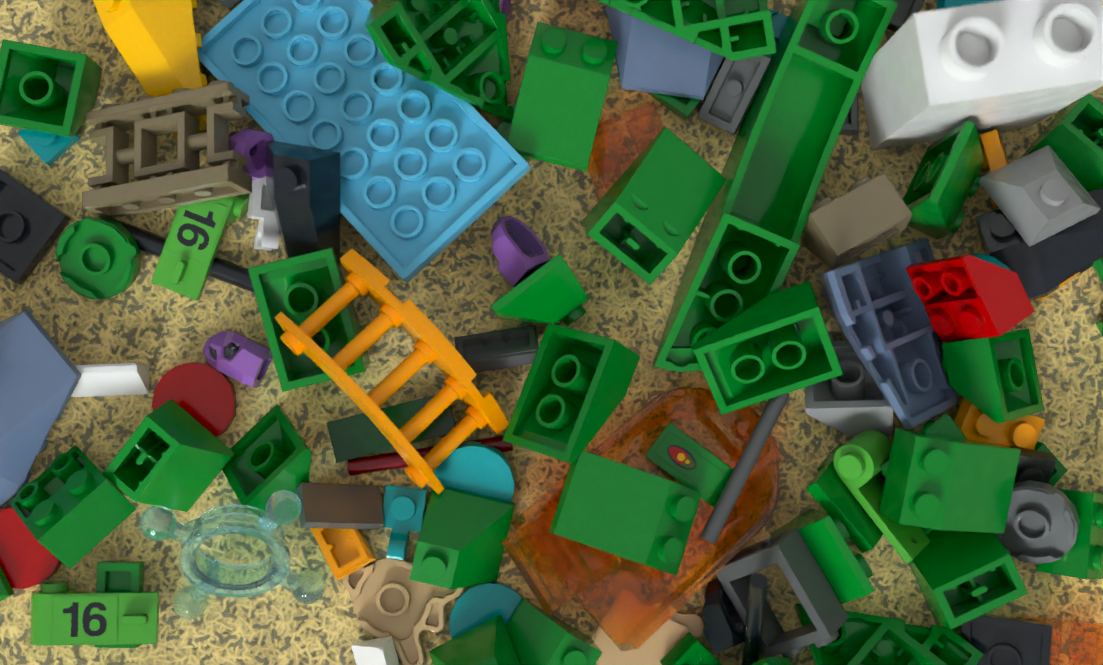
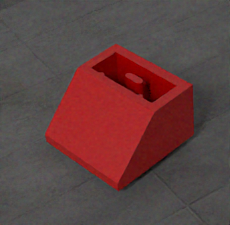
M970 254L915 263L906 267L913 289L920 297L930 318L931 326L937 333L940 341L1000 337L1035 312L1017 273Z

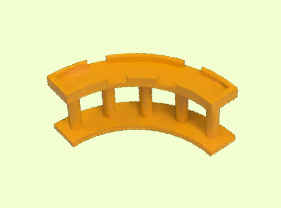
M351 248L339 259L348 274L344 278L346 283L299 326L280 312L275 317L285 332L280 338L295 355L299 356L304 352L366 414L407 463L408 467L404 472L418 487L423 488L427 484L437 494H440L445 488L433 471L477 427L482 429L484 426H487L496 435H499L509 425V422L490 392L486 391L483 395L480 394L472 383L477 374L439 329L410 299L405 303L399 300L387 288L390 280ZM368 295L380 306L378 309L380 314L331 358L311 338L357 296L363 297ZM400 326L416 342L412 346L414 351L370 393L366 394L345 370L391 327L397 328ZM434 362L446 377L443 381L445 386L399 430L379 407L425 363L431 365ZM456 398L463 400L467 407L464 411L466 416L422 458L411 445V442Z

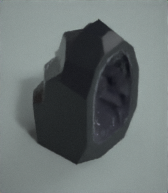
M718 578L709 581L703 590L705 603L702 609V615L706 624L703 632L714 654L743 643L745 625L720 581Z

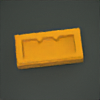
M310 528L336 580H342L376 560L361 529Z

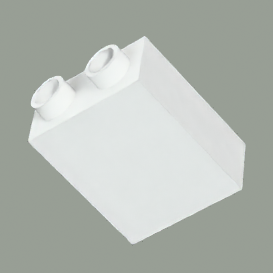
M1001 0L914 13L874 55L861 83L871 149L878 150L937 141L967 120L976 125L978 135L996 129L1000 132L1031 127L1103 86L1102 0Z

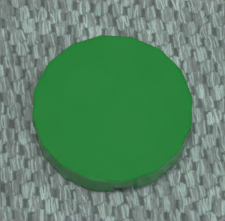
M89 217L69 225L60 236L55 251L56 262H60L62 270L60 274L64 282L77 294L89 299L111 298L126 291L137 279L141 266L140 250L133 235L121 223L107 217Z

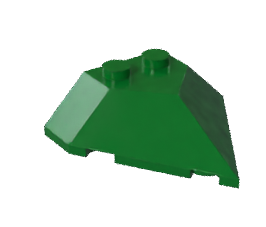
M380 0L370 9L365 27L390 65L508 123L512 122L514 116L513 106L507 105L506 82L511 81L505 13H500L499 0Z
M597 0L732 61L777 53L771 10H768L767 0Z
M796 603L795 609L801 625L805 626L812 623L802 604ZM848 611L846 613L849 618L837 630L839 636L834 641L822 647H816L814 643L809 645L816 665H977L984 656L982 652L945 626L931 625L930 628L905 624V620Z

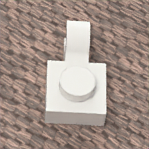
M264 176L252 180V193L249 194L247 218L259 220L254 238V249L271 251L272 249H278L280 233L267 188L266 177Z

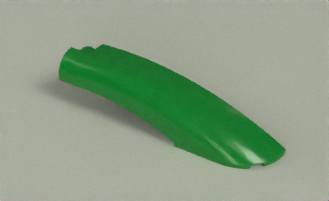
M800 0L797 9L792 10L776 45L777 53L771 56L773 61L746 113L721 175L727 180L705 214L653 362L654 366L679 372L702 370L692 345L766 296L780 290L801 246L799 242L810 209L844 121L899 3L892 0Z

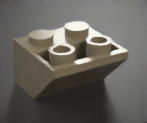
M885 173L872 180L869 176L861 178L848 188V193L836 200L833 197L825 198L811 209L812 213L809 214L803 242L811 253L831 269H835L906 229L913 214Z

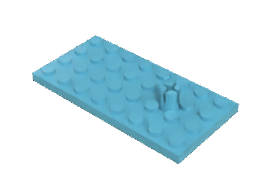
M243 0L202 37L203 47L197 48L199 60L217 80L231 82L236 88L249 95L250 105L243 108L247 110L266 133L272 134L274 141L340 152L341 214L406 283L413 279L531 169L519 153L470 103L388 63L365 27L369 11L374 6L369 0Z

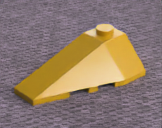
M93 0L104 29L148 96L159 97L172 94L173 90L179 88L196 89L207 86L206 75L200 72L197 49L203 47L201 33H195L192 10L198 8L197 0ZM207 114L196 116L199 119L200 133L207 129ZM177 132L172 133L177 140Z

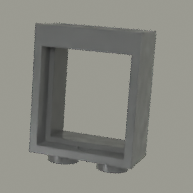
M797 527L733 552L713 570L744 625L746 623L751 573L777 563L807 612L812 623L784 632L766 601L760 649L764 658L779 654L789 658L802 651L805 646L813 643L816 647L825 646L839 636L837 630L849 618Z

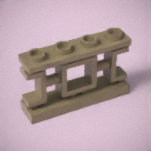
M216 80L210 82L206 87L196 89L179 88L173 90L172 94L159 97L142 96L137 98L136 102L122 105L105 104L102 106V109L86 112L85 121L95 126L94 130L89 131V139L106 147V175L88 178V186L93 188V190L82 192V208L112 219L252 193V176L243 172V167L247 166V158L234 150H229L228 133L229 121L247 118V110L243 107L250 105L249 95L236 88L231 82ZM207 114V131L199 133V119L196 116ZM134 129V146L129 147V134L124 131ZM177 132V161L157 165V136ZM207 149V163L213 167L200 169L199 151ZM129 164H134V178L141 181L129 183Z

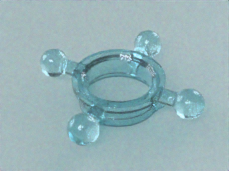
M279 490L268 498L266 511L247 505H225L210 509L198 518L185 524L178 522L174 512L166 506L156 505L148 508L140 519V529L143 535L153 541L171 538L183 543L180 550L179 565L184 576L193 585L184 586L177 591L173 599L175 612L182 618L194 619L205 611L208 603L207 597L210 594L224 597H249L267 592L278 584L291 589L294 598L300 603L312 604L317 602L325 591V582L322 576L311 570L302 571L298 574L289 568L290 551L285 542V531L282 525L291 524L299 517L302 509L299 497L290 490ZM244 534L265 542L271 548L273 554L259 562L236 565L212 559L203 553L199 547L206 540L218 535Z

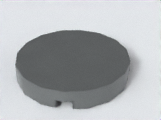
M1032 480L1015 482L1004 533L994 534L1002 545L1011 552L1010 555L1014 558L1033 564L1051 563L1062 558L1075 544L1079 534L1080 519L1075 505L1059 489L1048 483Z

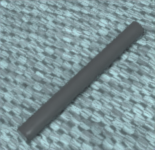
M789 393L768 400L700 535L701 539L713 545L716 544L790 396Z

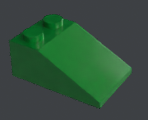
M537 22L507 140L519 155L586 172L618 42Z
M968 120L927 147L902 199L913 214L908 226L937 240L950 233L954 234L958 230L965 217V212L961 210L967 196L972 197L980 186L979 180L983 177L978 174L984 163V157L974 123Z
M333 247L249 267L250 279L282 392L332 380L304 352L297 356L284 344L280 336L285 332L275 317L282 312L299 326L345 284ZM351 301L311 338L331 358L362 331L353 302ZM366 350L345 370L348 375L366 371L371 363L368 351Z
M810 281L766 296L692 345L721 415L843 375Z
M548 323L503 441L573 464L626 396L640 356L614 339Z
M895 428L879 512L904 525L943 531L1004 533L1021 449Z
M583 450L576 461L570 466L549 532L637 564L677 575L702 493L671 480Z

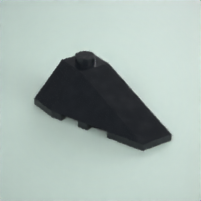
M272 140L266 141V184L286 257L290 258L333 247L340 266V152Z
M1103 189L1087 191L1101 208L1098 213L1030 247L1000 209L976 216L978 234L985 255L996 258L1011 271L1017 273L1030 301L1049 295L1059 288V284L1078 272L1083 273L1093 266V262L1103 256Z

